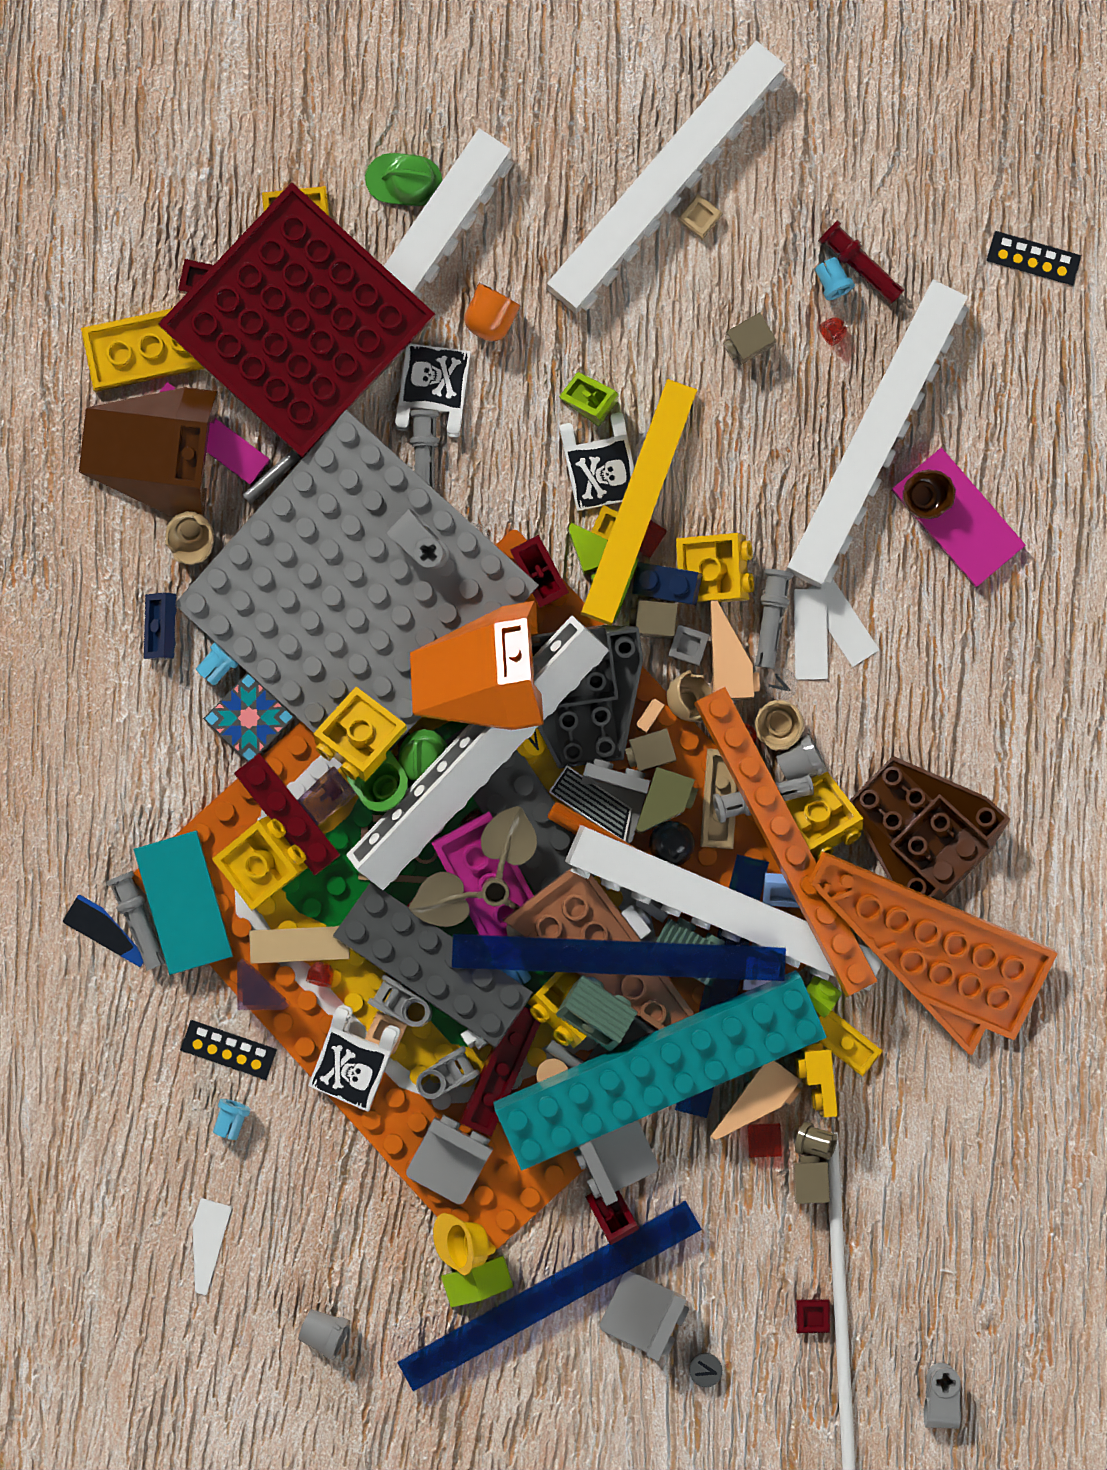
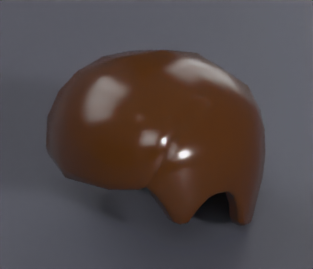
M931 469L922 470L907 480L903 490V501L907 510L918 518H938L949 508H952L956 489L951 478L943 472Z

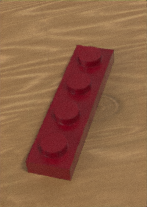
M260 753L234 772L235 776L271 820L277 819L282 823L286 830L284 837L291 846L297 845L302 849L306 856L304 863L314 876L341 856Z
M524 1007L496 1048L492 1046L460 1120L462 1125L492 1137L499 1121L493 1102L510 1095L541 1024L531 1015L530 1008Z

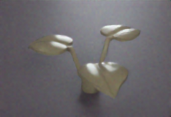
M516 806L500 812L487 824L482 833L481 847L484 855L490 859H499L496 877L486 880L482 891L463 893L464 885L458 876L449 872H438L429 876L421 884L409 905V910L424 922L448 927L457 925L468 917L470 908L466 898H483L491 906L505 904L514 910L520 907L508 899L509 888L502 879L505 861L512 865H521L527 862L536 850L537 836L523 808ZM507 925V936L516 948H520V950L528 953H547Z

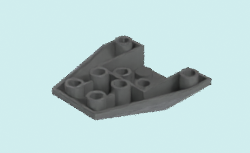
M616 625L586 627L609 651L603 657L600 664L593 667L580 681L578 687L571 691L558 704L556 710L543 720L544 725L538 726L559 769L566 766L586 765L587 762L593 764L595 759L606 762L624 759L643 663L639 627ZM556 632L542 633L531 637L532 655L534 656Z

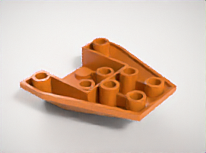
M529 601L502 606L410 652L413 714L415 716L507 730L544 725L542 694L534 685L531 634L538 633L536 602Z

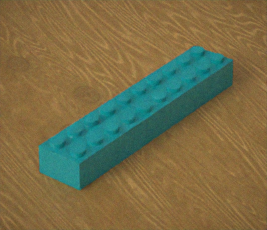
M795 970L494 1101V1108L522 1171L827 1038L802 977Z

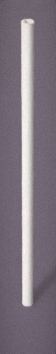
M831 1132L837 1134V1144L832 1157L826 1159V1162H828L830 1196L829 1222L842 1470H856L838 1132Z

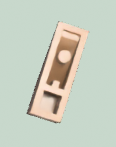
M711 601L709 611L713 692L726 687L732 701L752 700L754 692L760 691L759 672H753V664L718 601Z
M776 1061L758 1067L710 1132L709 1136L714 1140H718L782 1107L785 1102L790 1105L801 1091V1088L797 1086L801 1080Z

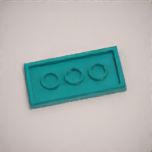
M198 831L133 849L169 975L233 957Z

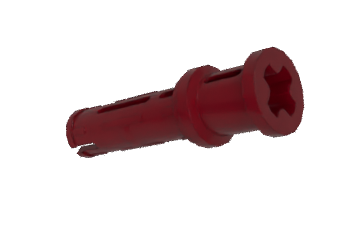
M837 220L822 235L818 242L820 244L825 243L838 256L840 263L844 265L847 263L891 305L905 289L895 282L861 249V242L850 237L840 227L841 222Z

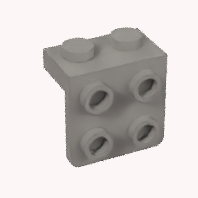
M595 759L593 764L587 762L581 784H596L632 808L625 842L631 843L650 781L644 779L645 773L626 768L625 773L612 770L614 764L603 760ZM573 809V811H575L576 813H578V814H580L581 816L585 817L584 815H582L581 813H579L578 811H576L575 809Z
M443 1115L442 1119H439L435 1116L406 1170V1175L408 1178L450 1201L462 1204L465 1202L484 1164L489 1158L493 1147L488 1145L490 1139L475 1131H472L471 1135L460 1130L461 1124L452 1118Z
M638 1120L577 1146L578 1150L573 1152L581 1170L587 1168L592 1177L587 1183L594 1198L601 1197L606 1206L618 1200L615 1194L616 1191L655 1173L659 1168Z
M628 1270L623 1273L600 1322V1328L603 1332L645 1351L646 1356L659 1361L662 1354L668 1356L675 1341V1338L671 1336L676 1324L682 1326L689 1307L685 1306L687 1301L685 1296Z

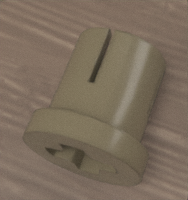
M805 1121L799 1129L795 1151L801 1155L809 1153L830 1159L836 1148L837 1134L815 1128L813 1123Z

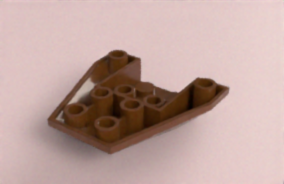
M183 387L87 407L85 410L79 473L171 517L186 511L196 512L204 516L207 488H203L210 423L215 424L218 391Z
M892 756L850 799V802L863 817L862 830L887 878L939 901L944 899L991 852L1010 821V818L986 796L895 756Z

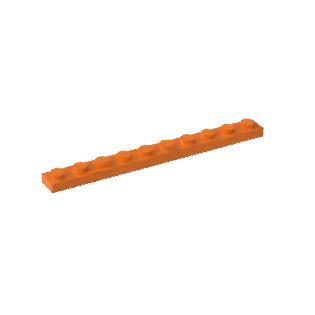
M726 687L697 700L694 704L845 996H851L877 982L849 925L808 881L817 863Z

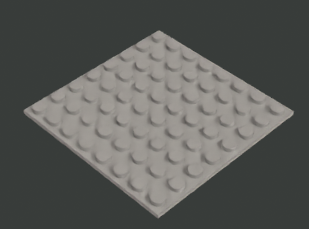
M345 410L176 601V606L313 733L355 687H358L406 724L407 730L389 749L391 751L421 718V716H415L412 710L410 652L502 606L524 603L538 588L539 584L348 410ZM408 509H411L420 516L447 545L450 555L449 560L443 567L438 569L422 567L387 535L391 527ZM428 547L429 556L427 559L435 560L437 558L434 554L437 548Z

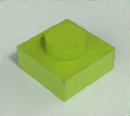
M816 975L806 986L816 1012L824 1018L830 1013L843 993L830 981Z

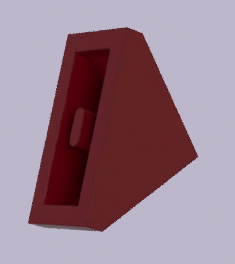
M539 535L510 549L517 565L539 584L532 594L540 608L569 594Z
M619 1190L615 1192L618 1200L607 1206L601 1197L595 1199L592 1193L585 1196L610 1245L639 1229L638 1223Z

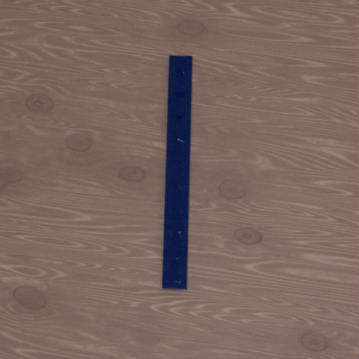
M453 933L452 968L785 981L786 947Z
M684 1200L639 1225V1229L612 1245L609 1243L605 1244L398 1360L397 1363L412 1391H415L702 1229L688 1203Z

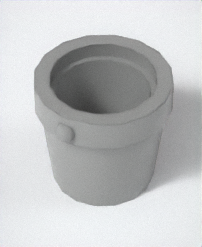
M810 734L800 738V741L792 747L776 755L787 781L808 774L812 777L827 772L822 756Z
M311 1309L303 1322L298 1340L319 1351L324 1357L334 1360L344 1343L349 1330L350 1320Z

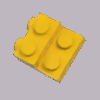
M729 533L676 538L677 569L703 574L697 603L749 600V592L754 591V578L752 573H748L747 560H751L753 557V547L750 540L746 541V535Z
M355 687L313 733L315 743L317 744L315 749L324 759L330 761L334 757L342 764L341 770L350 779L356 780L357 777H360L366 782L387 758L386 752L407 730V726L358 687Z
M828 772L811 778L814 795L785 801L814 859L816 858L817 860H819L823 851L832 854L834 852L833 847L842 842L845 845L854 843L861 836L860 831L863 828V817Z
M269 816L258 820L212 858L251 911L258 908L273 894L285 887L308 868L304 863L306 856L302 849L297 845L291 846L284 837L286 830L282 823L277 819L271 820Z
M563 965L532 996L528 1004L531 1006V1015L541 1023L546 1021L555 1029L553 1034L559 1043L564 1046L570 1044L575 1048L587 1036L583 1032H579L573 1025L568 1024L567 1021L557 1017L556 1013L573 984L581 976L566 965Z
M815 1042L800 1050V1057L795 1058L796 1076L799 1079H803V1083L806 1085H816L817 1089H811L813 1109L819 1111V1115L824 1118L837 1117L831 1049L823 1048V1043Z

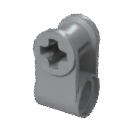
M408 509L387 532V535L422 567L438 569L446 565L449 560L450 553L447 545L411 509ZM428 547L437 548L434 552L437 556L435 560L427 559L429 556Z
M383 974V983L374 998H369L367 1003L409 1026L422 1027L426 1025L432 1017L430 1003L398 981ZM414 1003L422 1004L425 1009L423 1019L418 1022L412 1021L408 1016V1009Z
M464 1045L438 1060V1063L424 1070L418 1076L416 1087L421 1096L427 1099H435L480 1075L479 1070H474L465 1055L466 1048ZM455 1060L459 1062L461 1068L464 1071V1074H461L460 1070L455 1064ZM429 1074L436 1075L441 1082L439 1090L433 1094L426 1093L421 1086L422 1079Z
M935 1363L927 1371L926 1398L924 1401L925 1428H960L961 1382L957 1372L947 1363ZM943 1373H946L950 1381H945L944 1386L941 1387L936 1380L942 1379Z

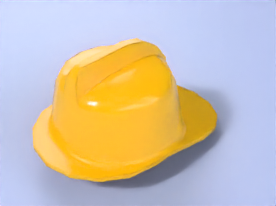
M448 1213L439 1215L435 1220L433 1241L436 1251L442 1261L464 1276L470 1274L473 1268L486 1263L488 1255L496 1252V1247L488 1240L486 1230L482 1225L464 1222Z

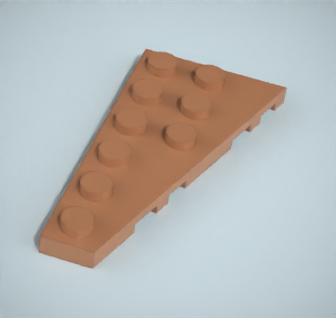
M570 868L501 920L580 976L594 977L601 981L604 985L603 989L612 995H620L628 999L631 1007L638 1011L636 1015L657 1030L694 1015L689 1005L592 874L587 879L571 872Z

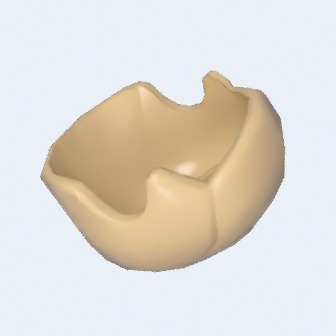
M186 511L175 515L166 528L165 545L169 547L177 562L194 565L203 562L210 555L215 540L212 525L203 515Z
M688 670L670 683L666 693L668 707L675 716L689 722L701 721L702 718L694 702L711 694L712 689L704 680L703 675L691 674V670Z
M785 700L768 702L759 709L755 719L757 737L771 750L789 749L799 742L804 732L802 713L796 706Z

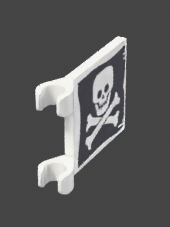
M409 344L406 347L395 420L397 430L408 431L411 409L437 410L442 413H449L447 435L455 438L460 436L471 351Z
M620 412L610 416L614 435L612 438L576 445L573 425L566 423L560 426L559 430L577 511L619 503L624 498L634 465L624 416Z
M341 1005L335 1010L331 1027L308 1086L368 1112L401 1031L398 1027L389 1025L384 1029L379 1045L345 1031V1028L353 1010L349 1006Z

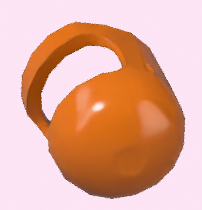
M479 282L465 313V325L474 335L484 340H501L508 333L521 306Z

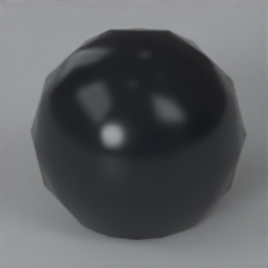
M677 821L661 823L653 830L649 841V848L653 856L676 866L682 865L689 860L695 847L693 833L686 825Z

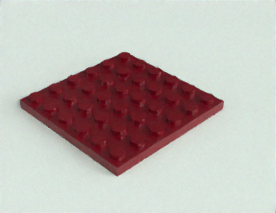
M291 182L158 325L301 458H304L342 413L348 410L434 319L436 314Z

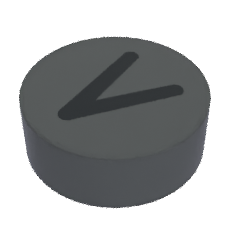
M700 1353L691 1360L689 1373L697 1385L711 1387L721 1379L722 1365L715 1355Z

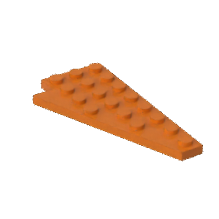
M824 851L822 852L808 880L810 884L969 1055H973L985 1029L1015 1040L1058 954L1054 949Z

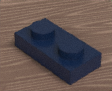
M638 562L632 594L696 606L703 574Z
M175 593L145 594L144 659H174V648L176 645L175 616L177 612Z

